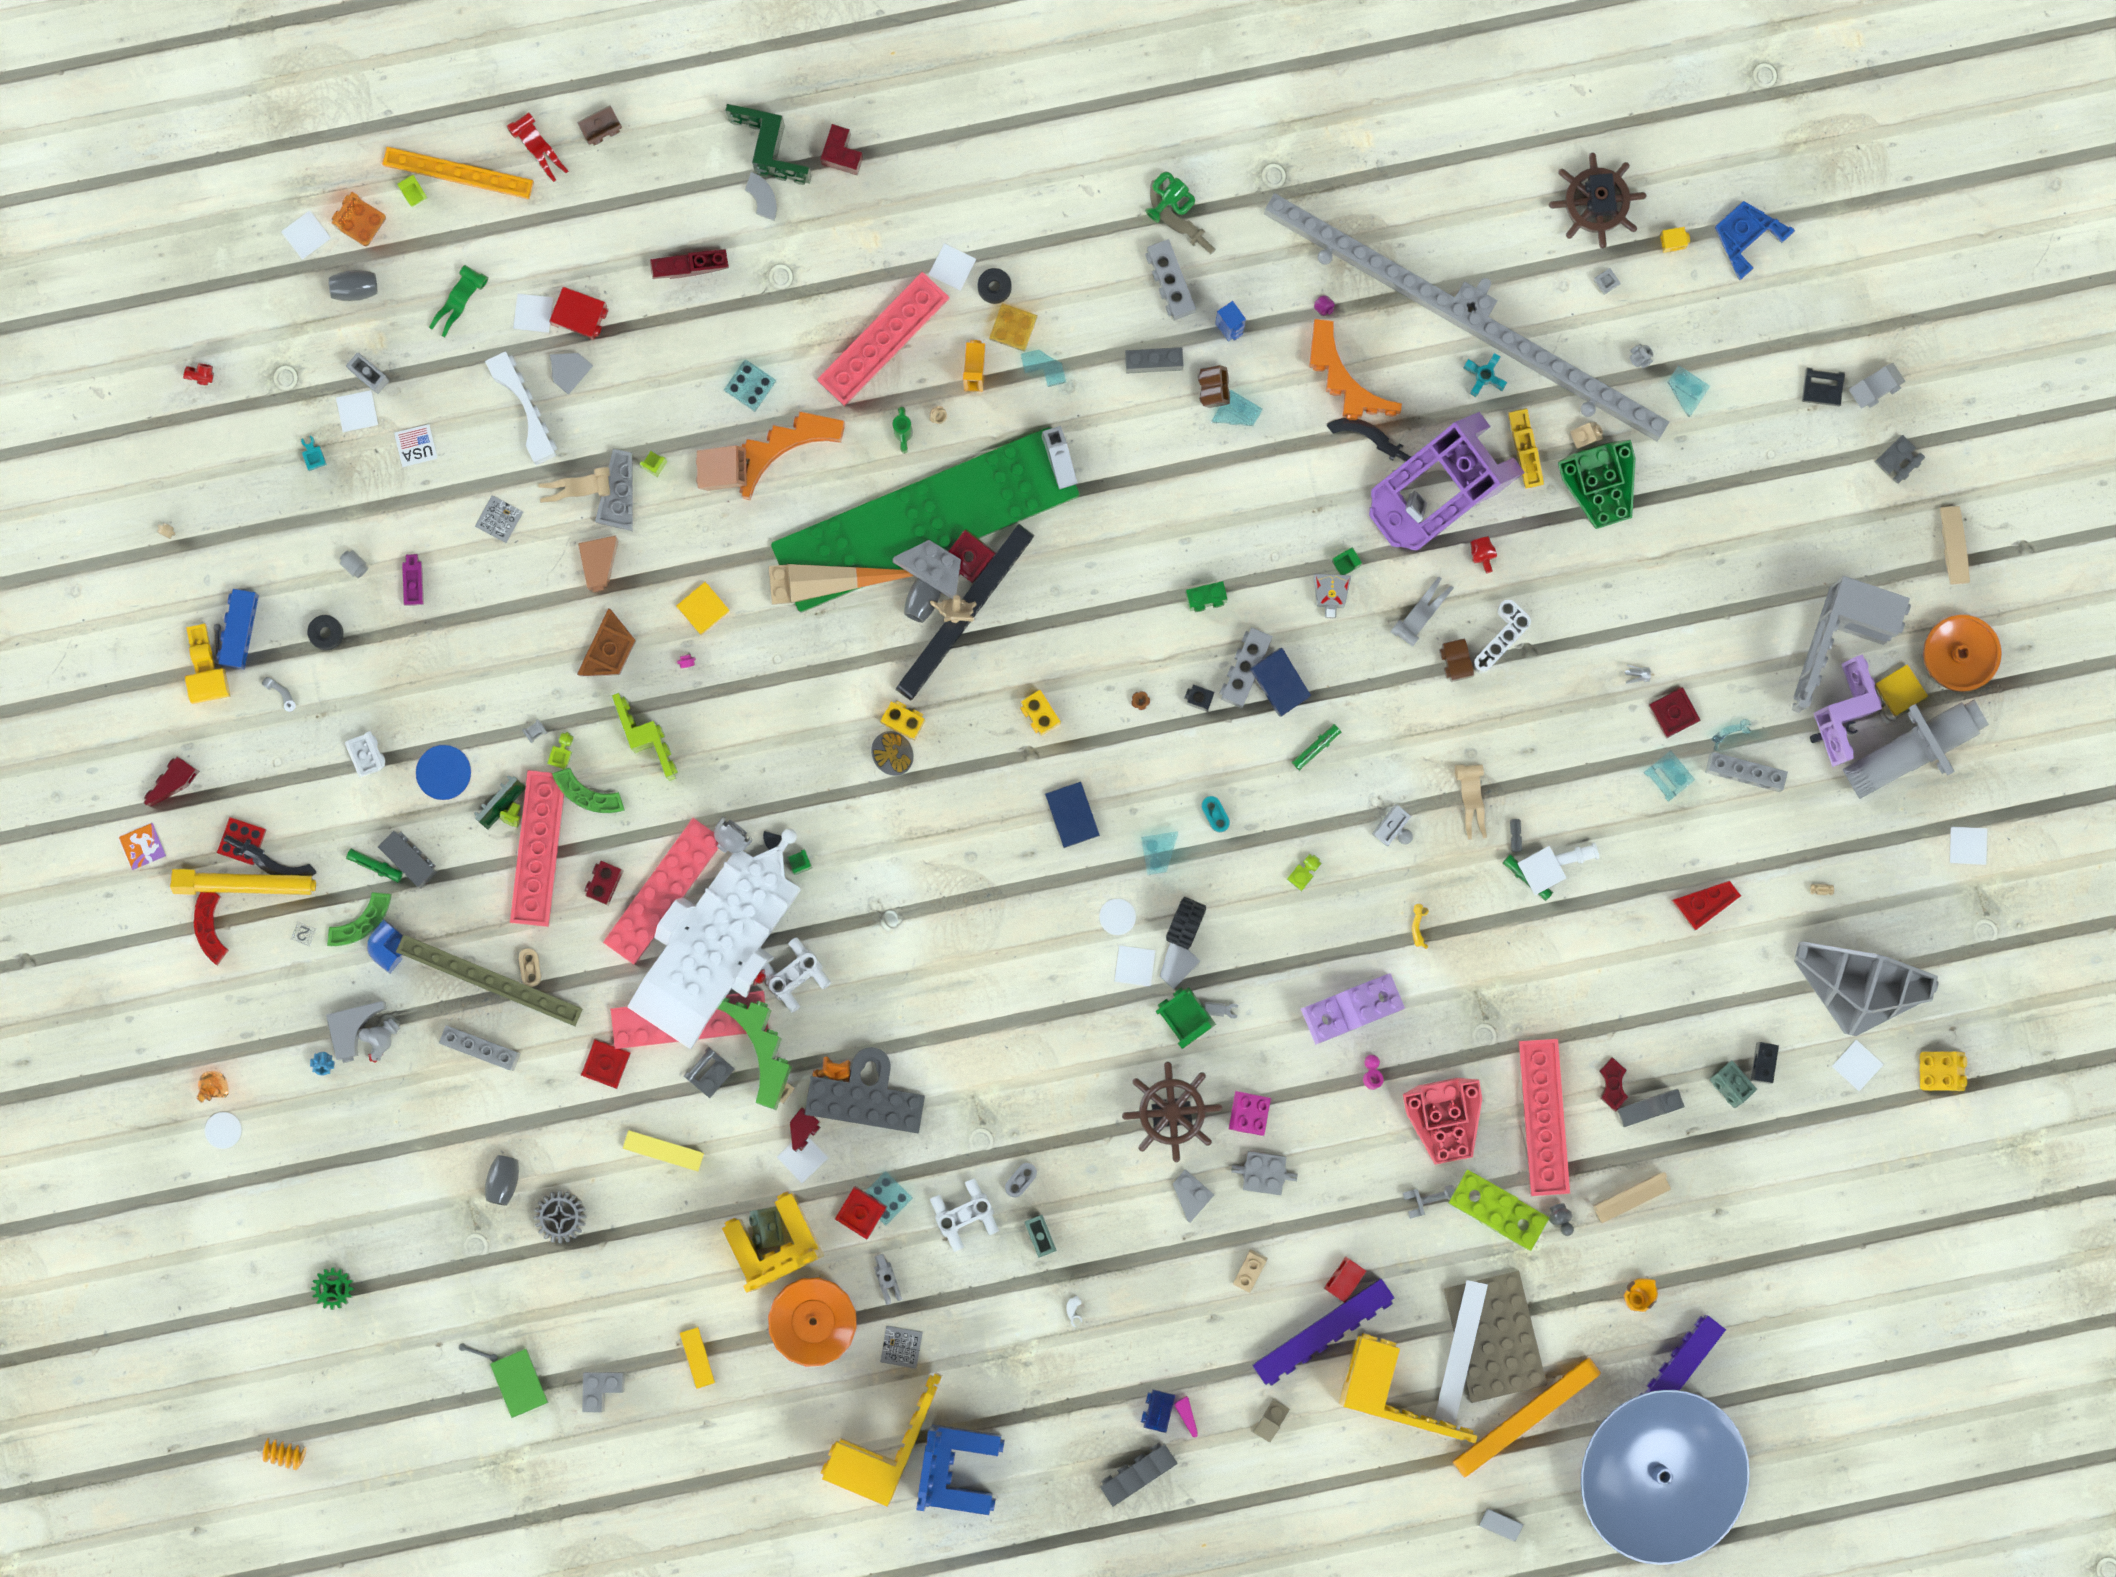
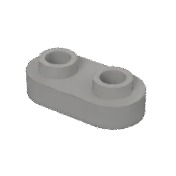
M1024 1163L1016 1170L1005 1185L1006 1193L1009 1196L1019 1197L1024 1193L1037 1176L1035 1166L1030 1163ZM1025 1169H1029L1031 1171L1030 1176L1026 1177L1023 1172ZM1017 1184L1019 1186L1018 1191H1012L1011 1186Z

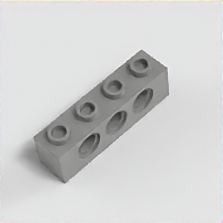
M1169 239L1148 246V253L1145 256L1148 264L1153 265L1154 271H1152L1155 282L1159 281L1161 288H1159L1161 298L1167 301L1168 305L1165 307L1169 317L1172 316L1175 321L1195 313V305ZM1164 259L1168 262V265L1161 267L1158 265V261ZM1166 277H1172L1175 282L1167 284L1164 280ZM1174 294H1178L1182 299L1179 302H1174L1171 297Z
M1252 627L1250 632H1245L1242 642H1245L1243 649L1238 648L1234 658L1237 660L1235 667H1230L1227 674L1230 677L1228 684H1223L1219 693L1223 695L1221 700L1243 708L1255 676L1251 670L1243 672L1240 669V665L1248 663L1251 668L1263 660L1273 636ZM1248 646H1256L1258 652L1250 654L1247 651ZM1235 680H1240L1243 683V687L1235 689L1232 683Z
M1712 752L1709 755L1705 773L1781 792L1784 790L1788 771Z
M447 1025L439 1041V1044L510 1071L515 1070L521 1054Z

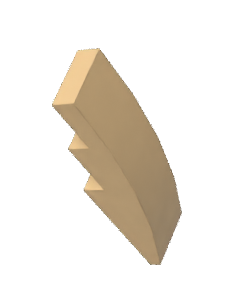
M1960 506L1941 507L1942 536L1945 546L1944 556L1950 585L1970 583L1966 540Z

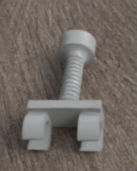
M1453 1184L1445 1186L1443 1192L1428 1195L1425 1198L1420 1197L1418 1189L1404 1192V1200L1416 1197L1419 1209L1408 1211L1410 1219L1425 1215L1424 1204L1441 1199L1450 1200L1455 1191Z

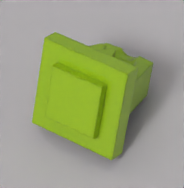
M513 802L509 811H501L500 820L512 827L518 828L520 817L517 815L520 811V805Z

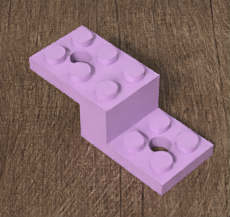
M1389 973L1301 1008V1011L1316 1045L1401 1011L1405 1007L1392 975ZM1379 993L1384 997L1383 1002L1378 997ZM1322 1016L1327 1018V1025L1323 1023Z

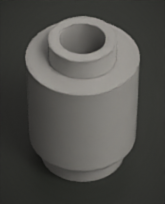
M347 550L341 555L340 565L353 577L360 578L368 570L366 562L353 550L350 552Z

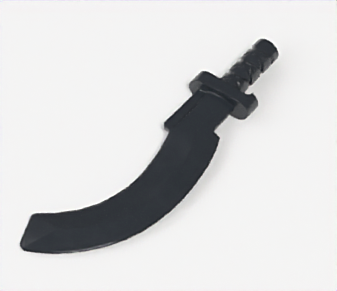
M1341 418L1327 424V427L1333 434L1342 431H1354L1365 435L1377 445L1376 448L1388 454L1390 456L1389 459L1392 461L1395 457L1401 458L1403 461H1407L1412 457L1400 450L1404 445L1400 443L1398 446L1393 445L1380 429L1364 420Z
M227 834L223 840L241 850L237 855L242 856L244 853L252 857V861L270 875L313 876L317 873L311 864L300 867H286L276 863L264 854L265 850L250 844L251 840L248 838L245 844Z

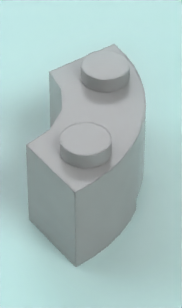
M1891 363L1850 388L1849 391L1861 409L1867 405L1871 408L1879 403L1878 399L1887 393L1894 394L1901 389L1900 385L1906 381L1895 364Z

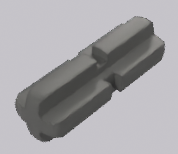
M1511 819V850L1513 852L1522 851V836H1520L1521 820Z

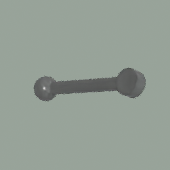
M215 624L213 628L215 630L216 656L213 660L218 664L217 653L219 650V630L221 626L220 624Z
M464 1343L459 1345L460 1351L466 1350L487 1357L492 1362H495L498 1359V1356L496 1354L490 1355L466 1347Z

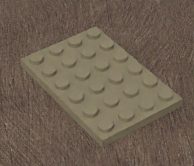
M1515 1271L1474 1281L1487 1284L1488 1286L1465 1380L1471 1403L1546 1386L1547 1382L1520 1272ZM1466 1283L1443 1288L1454 1333Z

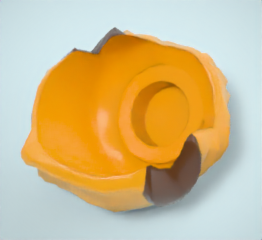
M1638 1278L1631 1281L1624 1293L1626 1305L1634 1312H1646L1652 1308L1658 1298V1290L1654 1279Z

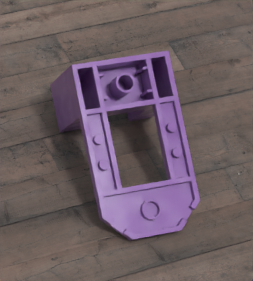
M1480 412L1454 422L1371 490L1372 505L1369 516L1391 546L1419 550L1472 507L1497 495L1525 473L1514 457L1498 465L1478 439L1481 434L1491 427ZM1439 461L1461 491L1423 522L1417 523L1405 511L1407 502L1400 494V491Z

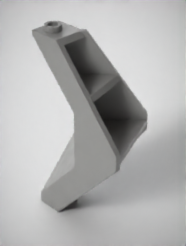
M1799 942L1794 962L1843 1033L1852 1036H1858L1921 1003L1931 1002L1939 984L1937 975L1892 958L1821 944Z

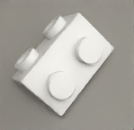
M371 731L345 742L359 778L378 772L385 766V758L379 752L377 739L374 735L372 736Z

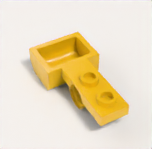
M204 623L186 627L190 644V658L195 669V674L185 676L190 703L197 704L231 697L225 669H215L207 625Z

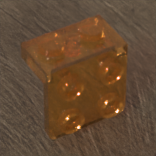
M351 192L350 195H346L343 199L341 209L334 213L332 225L340 232L366 247L371 243L386 220V216L362 201L357 194Z

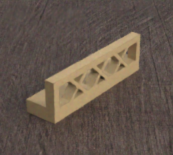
M1661 1172L1593 1205L1600 1222L1604 1223L1671 1190L1666 1179V1173Z

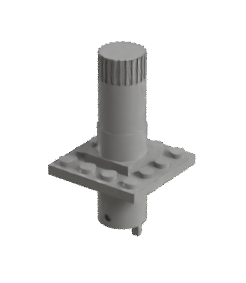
M1975 699L1965 705L1961 702L1927 722L1916 704L1909 707L1910 712L1907 714L1912 723L1917 722V726L1894 739L1891 743L1843 769L1859 799L1936 759L1939 760L1937 766L1942 774L1946 772L1948 776L1955 772L1945 753L1980 734L1979 730L1989 725Z

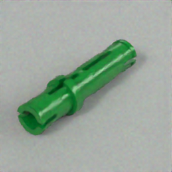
M1333 724L1325 733L1318 735V739L1291 763L1300 771L1325 747L1328 748L1330 743L1342 733L1341 730ZM1330 735V737L1326 741H1324L1320 746H1318L1326 737ZM1315 748V750L1305 760H1303V758L1307 756Z
M352 848L347 853V860L378 873L380 877L384 876L399 883L403 876L402 871L389 866L388 863L379 862Z
M1510 854L1502 864L1508 867L1515 874L1516 878L1519 877L1530 887L1518 865V861ZM1547 888L1538 893V895L1544 901H1547L1554 892Z

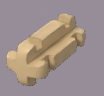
M1812 884L1810 886V893L1812 895L1814 893L1816 895H1833L1834 885Z

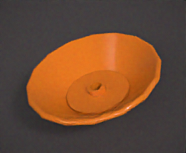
M819 1277L801 1278L785 1286L774 1298L768 1314L769 1335L776 1349L789 1361L805 1367L824 1366L840 1358L851 1345L857 1329L856 1310L849 1295L836 1283ZM811 1318H815L817 1320L816 1325L810 1324Z

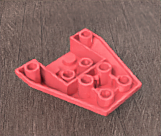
M1453 1078L1418 1085L1403 1094L1406 1114L1435 1165L1473 1157L1482 1104L1479 1079Z

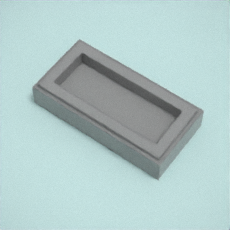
M1414 490L1409 495L1405 511L1419 523L1423 520L1427 502Z

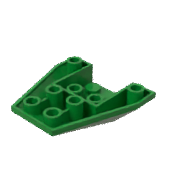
M1631 440L1605 443L1573 453L1557 462L1562 481L1595 529L1632 518L1636 457Z

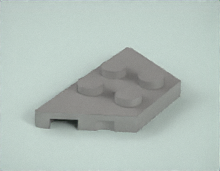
M928 540L893 558V563L951 599L956 595L961 559L932 541Z

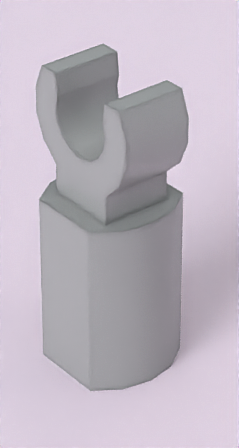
M1205 1003V1009L1209 1015L1224 1017V1014H1226L1230 1018H1237V1015H1233L1230 1012L1231 1008H1238L1237 1004L1225 1006V1003Z

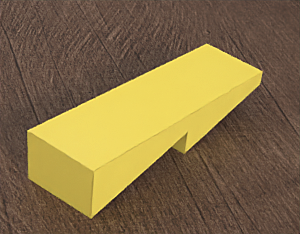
M630 1130L627 1132L622 1148L697 1172L704 1155L703 1152Z

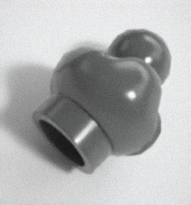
M1564 1203L1552 1206L1550 1208V1223L1562 1225L1561 1233L1564 1236L1572 1235L1574 1227L1569 1223L1573 1217L1572 1212L1566 1209Z

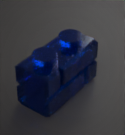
M1152 1389V1393H1147L1145 1403L1149 1405L1147 1412L1143 1411L1141 1423H1144L1143 1428L1163 1433L1167 1432L1175 1394Z

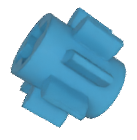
M326 1052L315 1053L314 1059L310 1060V1067H313L312 1072H315L317 1075L324 1076L330 1074L331 1069H334L335 1061L332 1060V1055Z

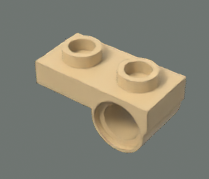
M1250 1249L1233 1285L1250 1293L1268 1258Z

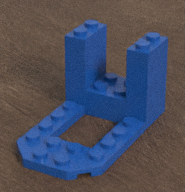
M932 1424L928 1430L916 1510L925 1511L926 1507L931 1506L989 1515L990 1511H994L996 1498H992L993 1493L950 1487L947 1484L950 1485L953 1472L949 1471V1467L954 1464L956 1452H952V1450L998 1456L999 1452L1003 1453L1005 1440L1001 1439L1002 1435Z

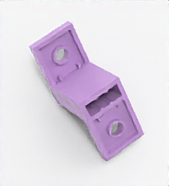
M1863 654L1841 664L1853 698L1826 706L1814 712L1832 767L1854 759L1853 748L1848 743L1847 731L1842 724L1868 716L1882 709L1881 699L1874 688L1875 682L1869 674L1868 662L1864 659Z

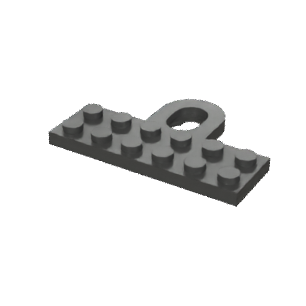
M869 1047L860 1050L854 1056L849 1083L810 1076L804 1115L919 1134L925 1095L887 1089L891 1070L890 1060L882 1050ZM869 1061H873L876 1064L878 1081L872 1086L865 1085L861 1080V1071Z

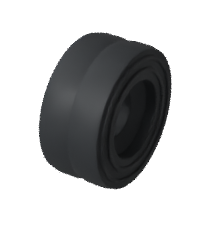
M990 268L984 271L978 279V292L984 301L991 304H999L1009 297L1012 290L1011 279L1002 269ZM992 281H997L1000 284V288L997 291H992L989 288V284Z
M320 615L310 622L307 635L310 642L318 649L332 650L341 643L344 631L337 619L330 615ZM325 627H328L331 631L330 636L327 638H323L320 635L321 630Z

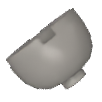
M722 817L714 830L715 840L719 843L717 847L724 853L727 851L739 853L745 850L753 841L752 837L747 838L745 836L747 832L732 820L726 822V817Z

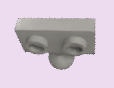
M1395 804L1373 831L1372 835L1385 846H1389L1397 835L1401 844H1409L1413 840V834L1410 830L1402 828L1412 816Z

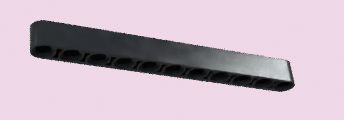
M1018 524L962 598L967 603L976 602V606L972 608L973 613L970 616H976L1033 539L1034 534L1022 525ZM951 620L945 622L898 684L896 691L912 701L971 622L961 620L957 623H953Z

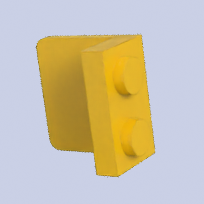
M1921 1052L1920 1089L1965 1091L1967 1086V1076L1965 1075L1967 1057L1965 1052Z

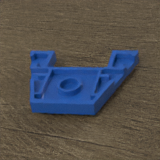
M1745 201L1715 226L1716 232L1739 280H1742L1753 270V266L1741 253L1765 231L1770 230L1781 243L1795 232L1794 228L1780 223L1779 220L1771 218L1764 214L1765 212Z

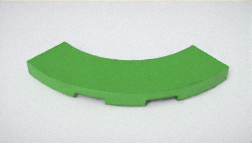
M571 768L552 773L553 779L561 792L579 807L596 813L625 811L619 792L612 794L593 792L585 788L576 779Z
M372 892L367 908L358 919L343 926L329 927L327 946L349 945L372 933L385 917L392 894Z

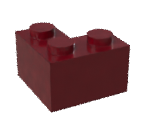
M831 124L820 158L821 164L858 176L863 160L862 152L847 148L851 137L850 129Z

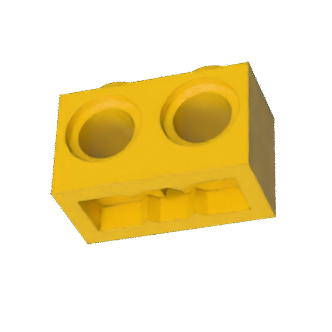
M1041 690L1021 701L1022 707L1020 709L1025 717L1029 716L1032 720L1030 725L1035 733L1039 732L1042 736L1061 724V721ZM1037 701L1040 707L1037 710H1031L1029 703ZM1042 717H1047L1050 723L1048 726L1043 727L1039 724V720Z
M897 700L895 703L891 701L880 721L881 724L915 741L925 723L924 714L915 709L912 712L905 709L906 705ZM894 710H898L901 713L900 718L897 720L890 718V713ZM910 719H915L918 722V725L913 729L907 726V722Z

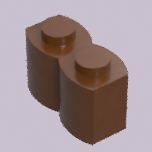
M1218 365L1200 369L1198 381L1202 387L1199 395L1202 405L1207 408L1229 405L1230 392L1227 367Z
M1465 638L1443 643L1442 649H1439L1441 659L1445 660L1447 667H1444L1446 678H1450L1451 682L1474 677Z

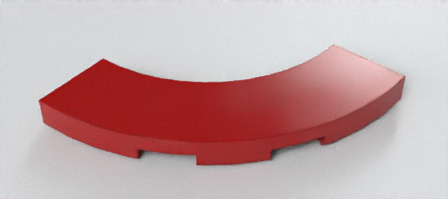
M200 892L195 904L194 931L202 951L218 966L229 951L219 940L214 927V913L221 896L216 892Z

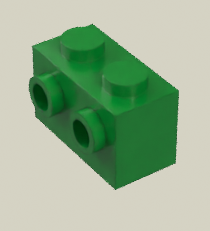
M1223 581L1186 589L1185 592L1189 610H1194L1195 613L1204 611L1206 607L1213 606V608L1222 607L1228 600Z

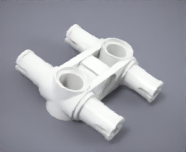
M797 937L788 943L797 955L795 961L779 973H776L768 962L762 968L765 969L766 985L777 999L783 1001L791 1013L800 1008L791 992L807 979L813 977L822 990L831 984L822 971L823 967L811 950H807ZM813 959L814 965L807 968L805 966L806 961ZM782 982L783 988L776 991L774 989L775 985Z
M975 1178L965 1182L972 1199L960 1207L950 1211L947 1210L940 1195L930 1199L936 1212L935 1219L943 1236H947L954 1252L964 1248L957 1231L967 1224L979 1219L983 1221L989 1236L999 1231L993 1217V1208L985 1193L982 1194ZM980 1201H984L988 1205L987 1210L983 1213L977 1210V1204ZM944 1218L952 1220L951 1228L945 1229L942 1227L941 1223Z

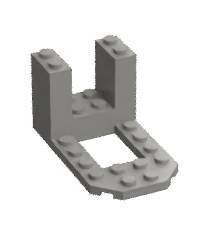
M1846 576L1841 577L1830 586L1794 694V700H1797V703H1793L1792 711L1799 713L1810 706L1813 698L1811 695L1822 679V675H1819L1821 668H1825L1828 657H1826L1827 650H1831L1834 642L1832 638L1833 631L1840 630L1884 645L1887 641H1891L1892 637H1896L1899 633L1903 632L1905 626L1903 619L1905 615H1908L1911 604H1909L1910 598Z

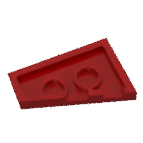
M1727 881L1671 901L1694 931H1696L1740 898L1741 894L1731 881Z

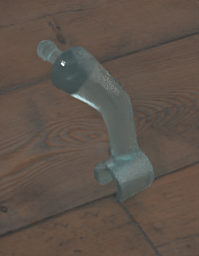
M1743 719L1740 724L1727 726L1712 737V741L1715 742L1714 750L1718 751L1719 743L1723 742L1724 738L1733 732L1742 730L1743 733L1749 734L1751 730L1745 726L1752 725L1750 720Z

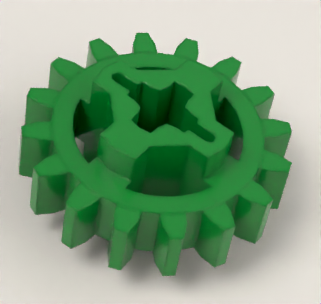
M335 1267L331 1268V1272L328 1269H324V1275L318 1273L319 1280H313L316 1287H312L311 1290L316 1291V1293L312 1297H318L319 1299L316 1303L321 1304L323 1302L324 1309L328 1305H330L331 1310L335 1309V1305L340 1309L342 1308V1302L344 1304L349 1303L347 1297L353 1298L350 1291L355 1290V1288L350 1287V1284L354 1281L347 1279L349 1273L342 1274L343 1269H339L338 1272H336ZM334 1275L338 1276L339 1278L335 1281H332L330 1278H328V1276ZM321 1284L323 1285V1293H322V1294H321ZM343 1284H345V1293L342 1292ZM330 1285H336V1292L330 1293ZM335 1297L338 1301L330 1302L327 1299Z

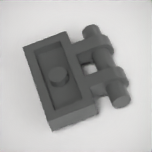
M1902 435L1875 463L1887 475L1894 471L1897 475L1893 480L1899 484L1902 480H1906L1909 477V473L1914 468H1918L1921 465L1925 456L1920 452L1914 457L1911 453L1916 447ZM1906 459L1909 463L1904 468H1901L1899 464Z

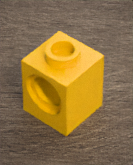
M1685 227L1662 230L1660 233L1663 253L1684 250L1687 248L1688 243H1690L1689 232L1685 231Z

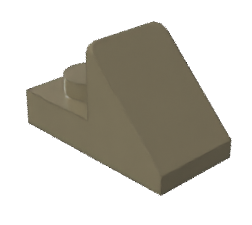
M1273 1399L1253 1433L1270 1443L1280 1429L1290 1409Z

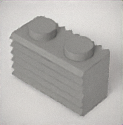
M356 353L346 365L355 376L377 394L389 382V378L360 353Z

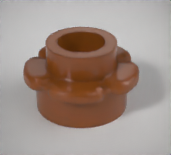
M1143 691L1133 694L1132 706L1139 710L1146 709V706L1150 704L1148 694Z

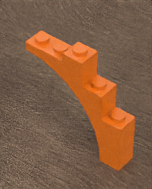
M1315 319L1309 368L1319 372L1328 369L1326 392H1330V395L1341 396V393L1344 394L1342 416H1347L1346 419L1358 420V418L1362 417L1363 411L1371 415L1381 412L1390 417L1400 414L1402 403L1388 401L1373 395L1361 387L1349 375L1336 350L1334 321Z
M799 412V416H795L793 427L796 430L773 425L772 430H769L767 435L769 443L747 439L746 444H742V447L746 448V461L749 462V464L746 463L747 486L740 487L743 499L751 500L755 486L764 471L785 452L811 442L830 441L841 443L845 422L843 420Z

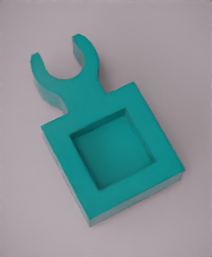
M311 435V442L309 444H305L304 439H301L302 445L307 449V451L302 452L308 471L327 465L321 447H314L315 440Z

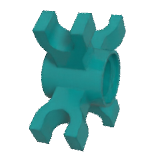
M1494 353L1488 364L1481 367L1473 361L1467 360L1463 368L1475 374L1477 380L1470 392L1472 396L1477 397L1483 385L1488 384L1503 391L1507 382L1495 376L1494 371L1501 356ZM1486 371L1490 374V378L1483 379L1480 373Z

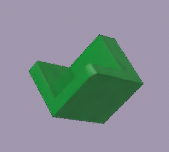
M1353 547L1332 559V563L1340 575H1347L1362 565Z
M805 849L788 857L794 875L813 868Z

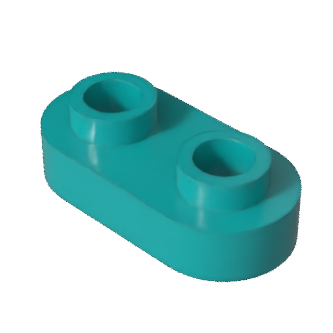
M1214 796L1206 797L1201 807L1211 828L1218 833L1225 832L1229 828L1230 820L1221 802ZM1209 803L1215 805L1213 810L1208 809L1207 805ZM1218 820L1223 821L1224 825L1222 827L1217 826L1216 822Z

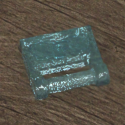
M1671 750L1644 772L1664 793L1665 799L1668 802L1695 781L1694 777ZM1660 768L1676 789L1671 791L1655 770Z

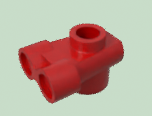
M199 363L197 369L186 366L183 379L197 380V384L206 386L208 383L213 382V366Z

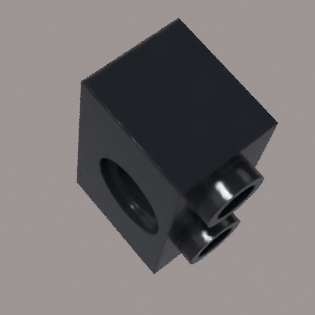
M1764 1042L1756 1043L1750 1081L1773 1084L1779 1045Z

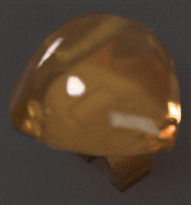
M206 1071L200 1076L198 1082L199 1093L196 1097L200 1103H203L205 1098L211 1101L212 1097L226 1098L228 1096L229 1086L224 1074L217 1071Z

